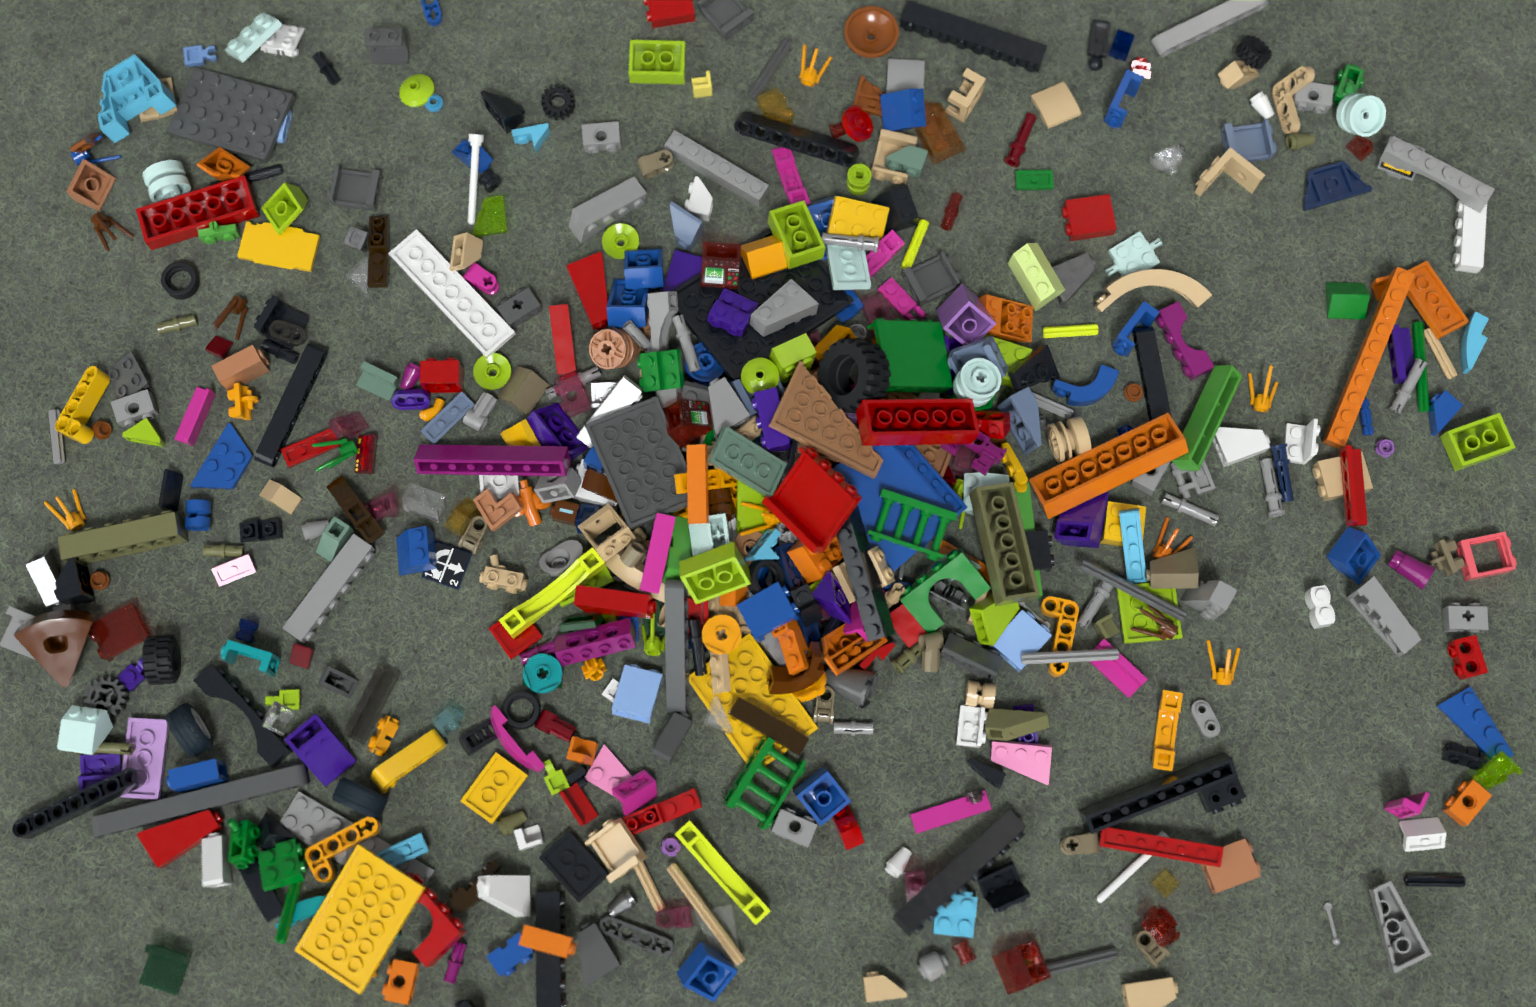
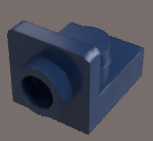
M581 503L575 519L577 533L583 534L578 525L599 511L600 506Z

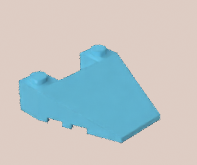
M135 54L104 72L102 84L104 95L103 99H100L102 110L98 113V121L101 131L114 143L130 134L127 121L150 107H153L162 115L176 106L173 93Z

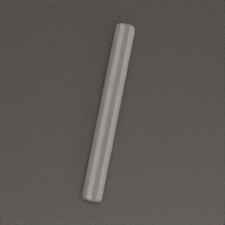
M1118 649L1023 653L1021 655L1022 664L1117 660L1119 658Z

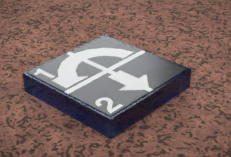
M435 541L437 569L423 571L421 577L459 590L472 553Z

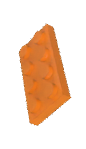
M1428 261L1407 270L1415 274L1407 296L1437 339L1469 323V320Z

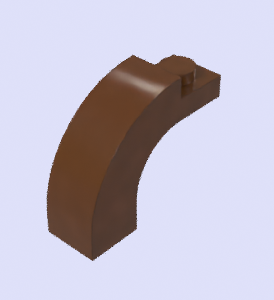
M811 642L808 648L806 659L809 668L795 675H789L787 667L771 666L767 676L769 694L798 692L819 680L824 673L823 651L820 650L819 642Z

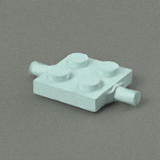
M1139 231L1109 249L1108 253L1113 259L1114 265L1105 269V272L1110 276L1118 271L1124 276L1128 273L1149 270L1155 267L1160 261L1155 255L1154 249L1162 245V241L1157 238L1149 243Z

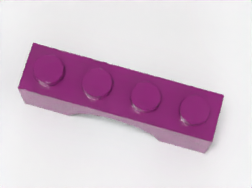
M1178 301L1159 310L1160 313L1155 319L1156 324L1159 328L1163 329L1165 333L1164 338L1168 344H1171L1175 359L1181 362L1183 366L1182 372L1185 377H1189L1190 381L1211 372L1214 365L1206 350L1192 349L1182 338L1181 328L1188 317L1180 302Z

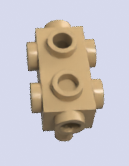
M491 555L492 567L485 566V570L481 571L479 582L487 585L486 588L498 590V588L506 589V592L517 594V591H526L528 580L525 579V575L506 570L505 566L499 565L498 555Z

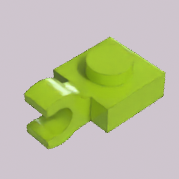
M279 690V696L265 697V705H279L280 711L300 710V690Z
M551 759L543 762L548 773L544 780L552 796L570 787L562 769L556 771Z

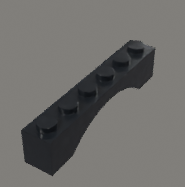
M211 664L193 681L206 695L227 700L244 712L255 731L257 752L270 767H277L292 753L289 749L290 746L284 740L285 738L282 737L280 739L276 734L278 732L276 727L272 723L267 724L263 720L265 715L258 708L256 710L253 709L251 706L253 702L247 695L244 694L242 696L238 692L240 688L233 680L229 682L226 679L227 673L220 666L215 667Z

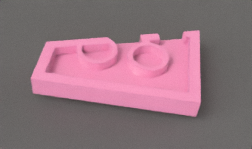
M992 740L991 761L1049 786L1052 745Z
M604 744L584 779L614 796L612 788L631 778L632 775Z

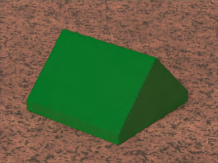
M1326 282L1327 319L1365 320L1370 297L1365 284Z

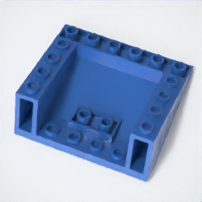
M914 445L872 446L874 452L878 453L883 459L875 479L842 463L837 464L833 468L834 471L844 476L846 482H851L858 490L857 493L862 497L858 503V508L866 535L868 530L875 531L884 504L882 502L883 498H880L882 488L958 513V515L967 508V505ZM894 502V505H891L882 532L883 535L893 538L902 512L901 504ZM913 509L912 512L910 511L901 541L912 544L921 518V511ZM932 515L928 519L919 547H923L936 535L940 523L939 517ZM867 535L870 548L878 546L885 555V561L893 572L917 552L882 540L881 543L870 539L871 536Z

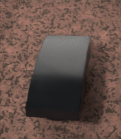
M279 518L239 523L240 542L242 543L283 539L282 520Z

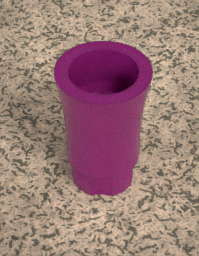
M1399 550L1394 553L1387 565L1416 585L1420 590L1424 588L1436 568Z

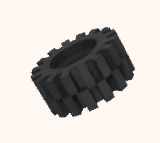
M1251 35L1246 36L1236 48L1237 56L1241 57L1240 60L1246 62L1245 65H1250V68L1253 69L1254 67L1255 70L1263 68L1272 57L1271 50H1268L1269 46L1264 45V41L1261 42L1260 38L1256 39L1255 36L1251 37Z
M555 84V88L551 85L549 90H544L545 94L541 96V104L546 116L549 115L550 119L554 117L556 121H558V118H561L562 121L565 120V116L569 118L570 113L573 114L575 100L572 91L570 92L568 87L565 89L564 85L559 87L558 84ZM556 97H561L565 100V105L561 108H554L551 105L552 100Z

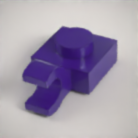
M142 658L136 666L130 664L117 677L131 692L146 679L143 674Z

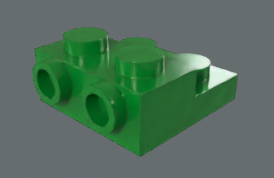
M680 349L640 354L637 365L642 372L639 384L644 392L683 388L684 378Z
M295 838L276 843V848L258 852L262 887L265 892L305 881L306 865L304 860L301 861L300 856L303 855V848L301 843H297Z

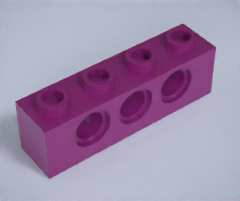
M630 618L555 637V654L561 666L636 647V631Z

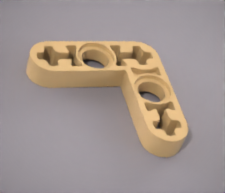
M1310 66L1299 67L1273 86L1272 97L1282 130L1286 134L1297 133L1300 129V121L1292 95L1313 81L1315 72ZM1294 79L1295 85H1294V87L1292 88L1291 83H1292V80ZM1286 104L1288 107L1287 113H1285L1284 107Z

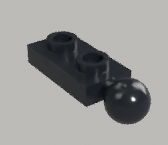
M1093 19L1087 56H1092L1088 62V66L1092 71H1099L1103 66L1101 58H1106L1111 22Z

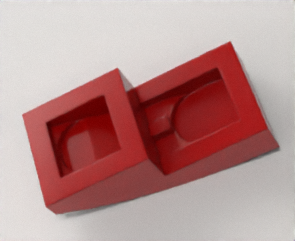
M892 642L878 648L867 656L858 668L866 670L875 657L883 661L895 644Z

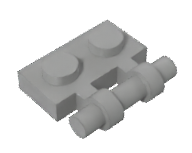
M1205 460L1199 471H1181L1174 463L1170 464L1173 470L1171 472L1172 476L1176 478L1179 485L1178 491L1182 493L1184 499L1191 498L1189 492L1191 489H1194L1197 496L1216 488ZM1185 473L1188 474L1189 479L1191 481L1188 484H1186L1183 477V474Z

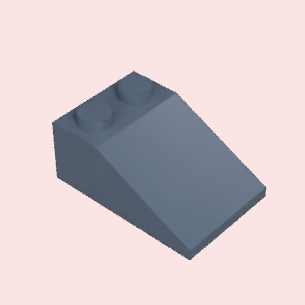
M1027 387L1011 395L997 406L999 412H1010V431L1024 456L1042 445L1038 403L1035 394Z

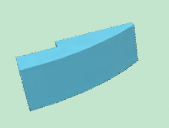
M1476 311L1469 317V323L1465 326L1461 341V368L1464 374L1472 370L1488 339L1481 333L1489 318Z

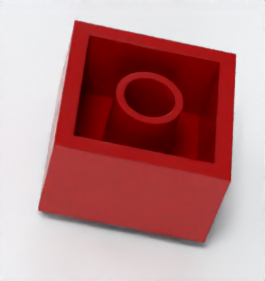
M427 358L426 361H420V384L428 393H460L461 391L464 393V370L459 360L455 358H445V360L439 361L435 358Z

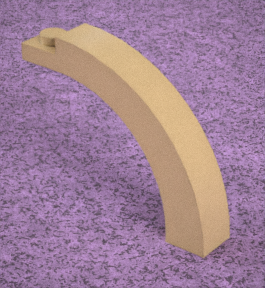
M1149 269L1128 273L1110 282L1103 288L1107 295L1102 294L1096 300L1097 304L1094 307L1098 312H1103L1121 295L1142 286L1168 288L1183 296L1193 307H1199L1212 294L1199 282L1184 274L1171 270Z
M624 548L605 562L606 566L621 580L638 591L665 603V582L661 583L659 594L639 590L645 565L641 563L634 568L626 566L620 559L625 551Z

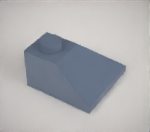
M671 201L669 204L675 242H677L676 245L682 250L688 249L692 251L703 236V221Z

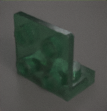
M147 944L144 952L149 953L139 984L178 995L192 956L156 944Z

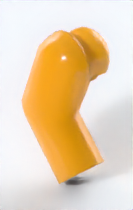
M436 398L433 407L421 410L419 417L424 421H431L443 409L445 401Z

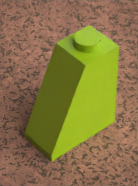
M992 594L970 607L969 610L978 642L993 646L1020 609L1019 604L995 606Z

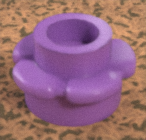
M1385 439L1379 440L1376 443L1377 447L1375 450L1378 455L1387 458L1390 454L1394 453L1392 441Z
M675 837L665 838L662 841L663 846L661 850L669 857L675 856L681 849V844L678 843V839Z

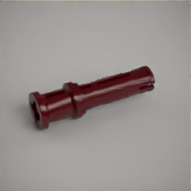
M1026 113L1015 141L1010 144L1009 154L1004 158V162L1007 165L1019 167V160L1026 151V142L1037 119L1034 114Z

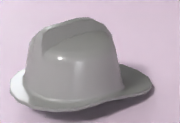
M567 540L542 555L539 561L540 568L544 572H548L551 577H559L581 557L583 547L578 541Z

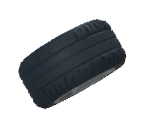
M187 703L181 704V706L167 714L166 721L169 729L186 754L196 757L213 746V738L210 731L192 705Z
M345 777L339 780L332 795L334 801L375 819L381 817L388 802L386 796Z

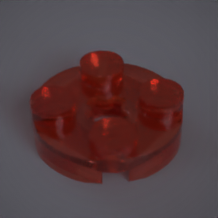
M1152 906L1144 913L1143 929L1151 934L1159 946L1172 945L1180 937V932H1176L1175 926L1177 923L1167 910L1163 908L1157 909V906Z

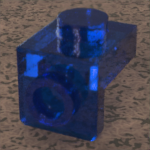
M1118 29L1108 56L1126 62L1135 35Z

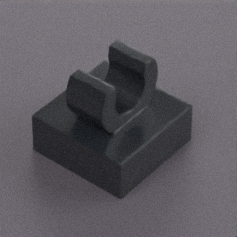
M583 766L566 777L570 784L576 781L581 789L588 785L583 778V775L587 773Z

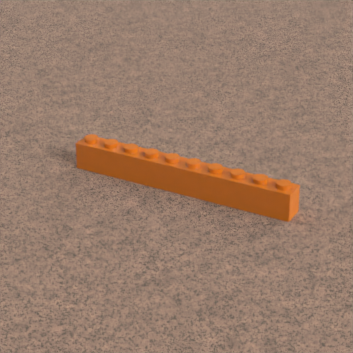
M1396 267L1391 272L1322 443L1338 450L1345 447L1415 276L1414 273L1400 267Z

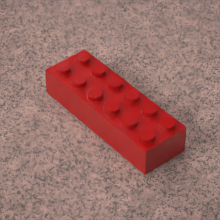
M245 175L136 209L145 243L151 250L197 237L198 230L210 228L209 224L211 221L217 222L220 226L239 224L260 217L251 185Z
M973 399L862 400L856 410L862 446L972 444L980 434Z

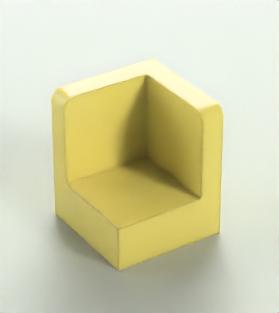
M706 71V77L691 78L694 98L712 96L710 71Z

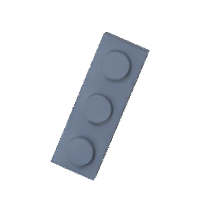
M461 391L420 432L434 445L475 404Z

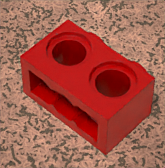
M975 411L979 431L986 436L1004 439L1010 432V412Z
M1476 635L1453 640L1448 643L1447 652L1453 658V670L1455 675L1459 677V680L1488 673ZM1460 644L1465 646L1466 653L1461 652ZM1466 663L1472 666V672L1466 669Z

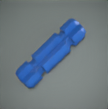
M1364 399L1359 411L1364 436L1374 434V428L1371 426L1373 424L1371 409L1368 408L1370 406L1369 399Z

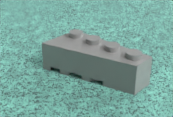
M634 176L573 208L569 228L579 242L583 243L634 208L641 207L645 203L647 193Z
M1375 576L1361 584L1346 597L1398 657L1404 655L1421 641L1417 630L1409 624Z
M1385 880L1369 888L1390 972L1396 973L1430 956V951L1393 883L1390 880Z

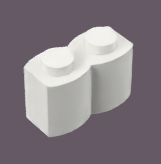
M1326 585L1311 587L1305 592V602L1310 609L1309 619L1314 629L1328 627L1335 622V613L1330 605V592Z

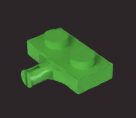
M211 221L209 224L210 228L198 230V237L206 244H214L219 240L233 241L235 238L240 237V231L235 224L219 226L217 222Z

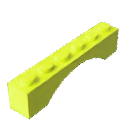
M592 547L549 586L499 619L500 623L514 639L575 592L576 585H584L606 567L605 562Z
M690 820L675 833V836L755 925L771 912Z

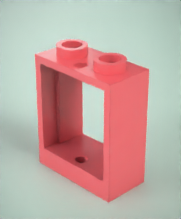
M1506 532L1461 540L1456 543L1457 556H1461L1465 563V566L1461 568L1465 581L1509 573L1516 569V558L1512 555L1510 549L1511 541ZM1495 541L1503 567L1478 572L1470 546Z

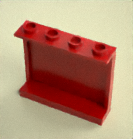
M810 446L799 447L798 450L802 454L774 495L765 496L762 503L812 553H824L862 497L857 493L858 490L853 485L848 484L844 480L845 478L842 474L834 471L831 468V464L818 455L816 449Z

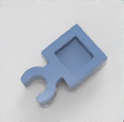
M202 45L183 48L186 67L205 65V60L211 62L218 60L216 55H210L212 52H217L215 46H208L205 50Z

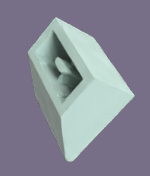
M726 513L710 515L709 524H688L693 556L731 543Z

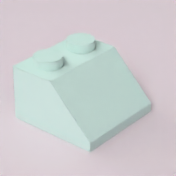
M980 472L965 473L963 502L967 505V508L964 512L974 516L969 494L976 487L1009 483V475L987 473L984 476Z
M72 705L61 719L57 744L58 750L93 755L113 728L107 710Z

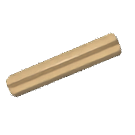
M1430 328L1425 329V339L1448 380L1456 377L1457 372L1440 340L1436 338Z
M642 861L634 869L654 910L659 912L665 908V905Z

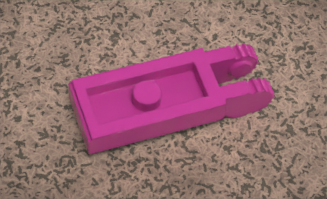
M892 277L878 288L877 291L907 321L915 319L909 313L911 310L921 319L926 316L924 311Z

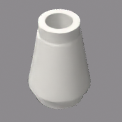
M1260 92L1250 99L1251 106L1264 119H1268L1275 114L1267 94L1264 95L1263 92Z
M902 847L886 862L885 870L895 878L903 875L912 853L905 847Z

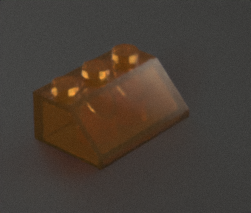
M925 103L926 126L914 128V131L923 148L928 150L927 155L932 164L936 165L965 151L966 148L942 104Z

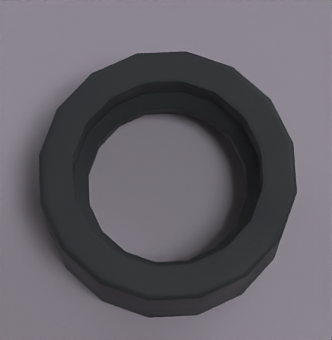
M185 262L172 263L161 274L162 287L175 299L184 300L190 298L199 288L200 279L197 272L191 265ZM179 271L188 272L191 276L189 286L180 291L172 289L170 286L171 277Z
M759 560L749 566L751 584L747 587L753 595L763 590L757 580L758 571L762 567H767L770 570L773 579L772 585L776 582H779L781 586L784 585V572L777 562L773 560Z
M517 691L505 699L502 713L512 727L528 729L536 724L541 714V707L538 700L531 693ZM518 699H526L533 706L532 716L524 722L514 720L510 714L512 703Z

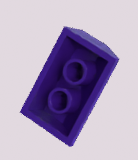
M777 388L754 392L755 398L751 399L753 409L758 410L759 417H756L758 429L762 428L764 435L760 436L762 447H767L768 452L790 450L791 443L789 437L769 427L780 403Z
M559 403L534 410L526 419L541 446H568L571 461L590 448L577 438L578 428Z

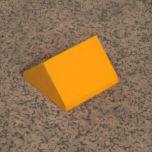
M774 235L738 246L752 279L787 268L782 241Z

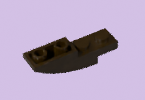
M369 216L368 287H388V275H390V256L388 254L390 252L389 217Z
M342 475L326 486L369 545L385 534Z
M495 860L492 863L490 861L487 862L482 868L483 873L481 876L495 875L502 865ZM477 877L468 885L470 887L469 890L462 886L460 888L456 887L449 895L451 899L446 905L450 908V913L453 917L469 910L482 900L478 897Z

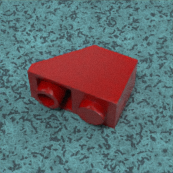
M846 805L832 817V820L847 851L865 842L849 806Z

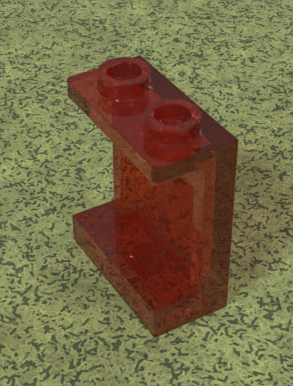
M132 603L93 622L89 632L90 638L99 647L97 649L101 659L109 662L114 660L113 657L144 642L147 636H151L137 606Z

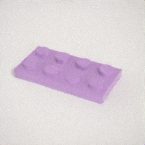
M128 718L125 743L134 744L133 747H129L134 748V753L131 756L124 755L122 770L127 768L141 770L146 775V781L143 786L120 796V798L161 799L169 726L166 720ZM135 773L131 777L132 782H134L136 778Z

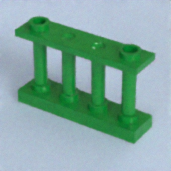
M882 488L880 498H883L882 502L884 504L875 531L868 530L867 535L871 536L870 539L879 543L885 540L927 554L926 558L933 561H938V558L943 559L944 555L938 552L947 525L951 521H956L958 513ZM895 502L902 505V512L892 538L883 535L882 532L891 505H894ZM913 509L921 511V518L913 542L910 544L901 541V537L910 511L912 512ZM934 515L939 517L940 523L932 548L928 550L919 546L928 519Z
M768 736L762 737L722 801V804L726 807L733 809L734 806H738L760 820L757 827L762 830L771 827L775 819L773 818L797 778L804 774L807 763L801 759H798L795 763L775 750L773 746L775 741ZM770 755L791 769L786 780L763 766L762 761L766 756ZM760 772L781 786L775 797L753 783L752 777L755 773ZM749 789L770 803L765 814L742 800L741 795L744 790Z

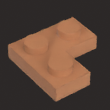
M487 488L473 499L491 531L498 530L524 509L515 493L512 492L498 502L492 490Z

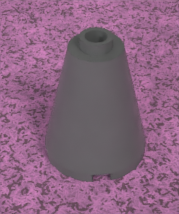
M830 667L824 670L827 675L826 686L831 687L833 691L861 709L865 710L869 706L870 701L867 700L870 696H874L878 683L877 672L850 668L841 675L836 676Z

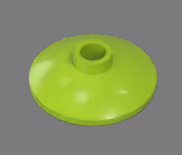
M412 75L402 83L399 89V96L405 105L420 107L428 102L430 96H433L435 86L431 78L426 75Z
M614 224L604 232L602 246L610 257L624 259V251L638 249L639 236L636 230L628 224ZM623 241L624 245L619 246L618 242Z
M493 353L488 359L483 355L476 361L473 375L478 385L482 388L496 390L506 385L509 381L511 366L509 361L498 353ZM494 370L497 373L495 376H491L490 372Z
M755 358L747 362L743 367L741 382L743 387L754 395V392L777 387L779 371L777 366L769 359ZM762 372L764 375L762 378H757L756 374Z

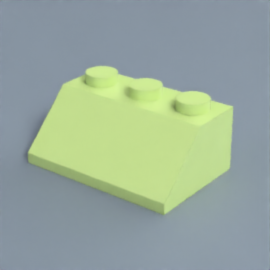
M1027 243L1012 255L1008 265L1035 311L1065 291L1038 243Z

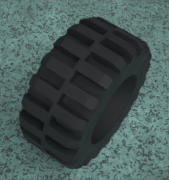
M846 338L833 343L829 350L824 352V358L819 362L820 370H817V376H819L818 383L832 397L831 400L839 409L846 413H856L862 400H881L885 398L887 394L886 389L890 386L889 377H891V371L888 369L890 364L885 359L887 357L877 344L867 340ZM856 362L858 380L852 390L849 383V375L852 366Z

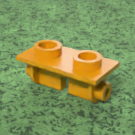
M388 715L380 718L376 726L378 730L375 736H371L367 744L369 747L367 751L373 753L376 750L375 754L380 757L386 754L391 741L385 739L386 735L393 738L399 727V721L394 718L389 721L390 716Z

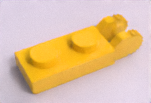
M1007 442L1001 444V449L1004 450L1006 448L1007 451L1001 463L1006 465L1009 477H1012L1015 481L1014 488L1017 492L1024 493L1027 491L1026 483L1028 478L1010 444Z

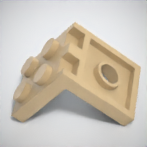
M1230 147L1222 157L1217 156L1212 162V166L1201 174L1200 179L1195 184L1198 186L1195 193L1201 197L1223 171L1250 193H1253L1265 177V174Z

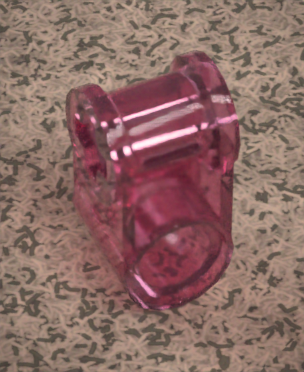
M692 906L659 911L655 916L656 925L662 929L694 927V923L691 920ZM683 912L685 913V922L683 920ZM663 913L670 917V922L667 925H661L658 921V917Z

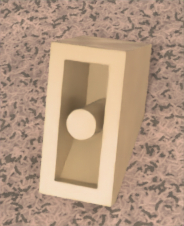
M1233 61L1218 74L1220 83L1227 89H1236L1260 75L1254 67L1252 69L1250 65H1245L1246 62Z
M468 232L455 235L449 271L465 269L479 260L482 254L483 240Z
M878 971L866 973L867 977H862L866 1002L907 997L906 992L884 975H879Z

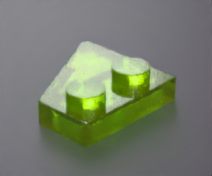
M504 197L484 198L481 205L482 209L477 215V221L474 229L471 230V235L480 237L508 233Z
M1500 751L1472 778L1487 791L1497 784L1508 781L1507 776L1515 772L1520 775L1524 771L1503 751Z

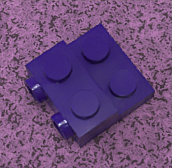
M724 288L718 300L716 299L712 306L707 322H710L716 328L720 327L727 330L731 335L742 337L750 323L751 314L758 308V303Z

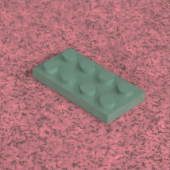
M727 426L722 427L707 459V462L763 496H773L787 466V463Z

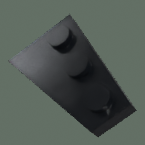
M1048 345L1040 346L1008 373L1014 390H1022L1039 383L1060 378Z

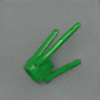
M345 437L340 440L313 443L312 447L341 444L338 447L340 455L317 467L315 471L318 472L326 467L330 469L347 458L358 454L353 440L347 441Z

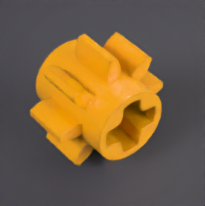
M597 657L585 660L584 666H581L585 679L590 678L592 681L600 680L604 675L603 672L607 671L603 659L600 658L598 660Z

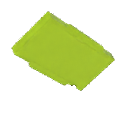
M738 480L736 536L743 530L767 525L763 520V516H761L765 511L741 505L742 502L766 507L762 503L765 496ZM765 529L759 532L763 535L765 531L769 529Z

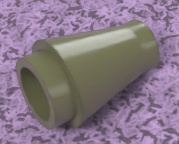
M1290 133L1285 138L1286 148L1292 151L1312 145L1315 142V137L1312 133Z
M521 810L500 818V821L496 824L505 837L507 835L510 836L514 830H517L527 821V818Z

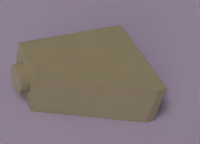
M1196 548L1150 561V569H1146V581H1150L1151 589L1198 588L1199 571Z

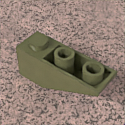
M989 708L985 724L988 739L1003 741L1050 728L1048 713L1004 710L1001 708Z

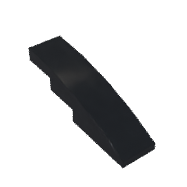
M255 856L254 863L248 864L246 869H239L263 917L269 923L282 914L283 905L275 889L266 892L263 890L258 857Z

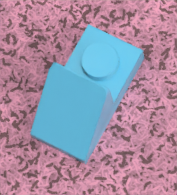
M548 123L513 129L514 143L526 144L532 140L535 153H537L550 135Z
M776 528L766 530L744 559L746 561L780 559L771 548L777 544V538L781 533Z

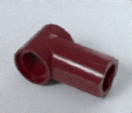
M543 709L534 726L544 733L552 734L567 743L571 741L577 729Z

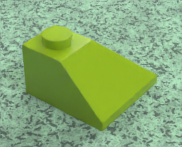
M284 182L261 209L277 234L281 235L304 210L308 200L300 187Z

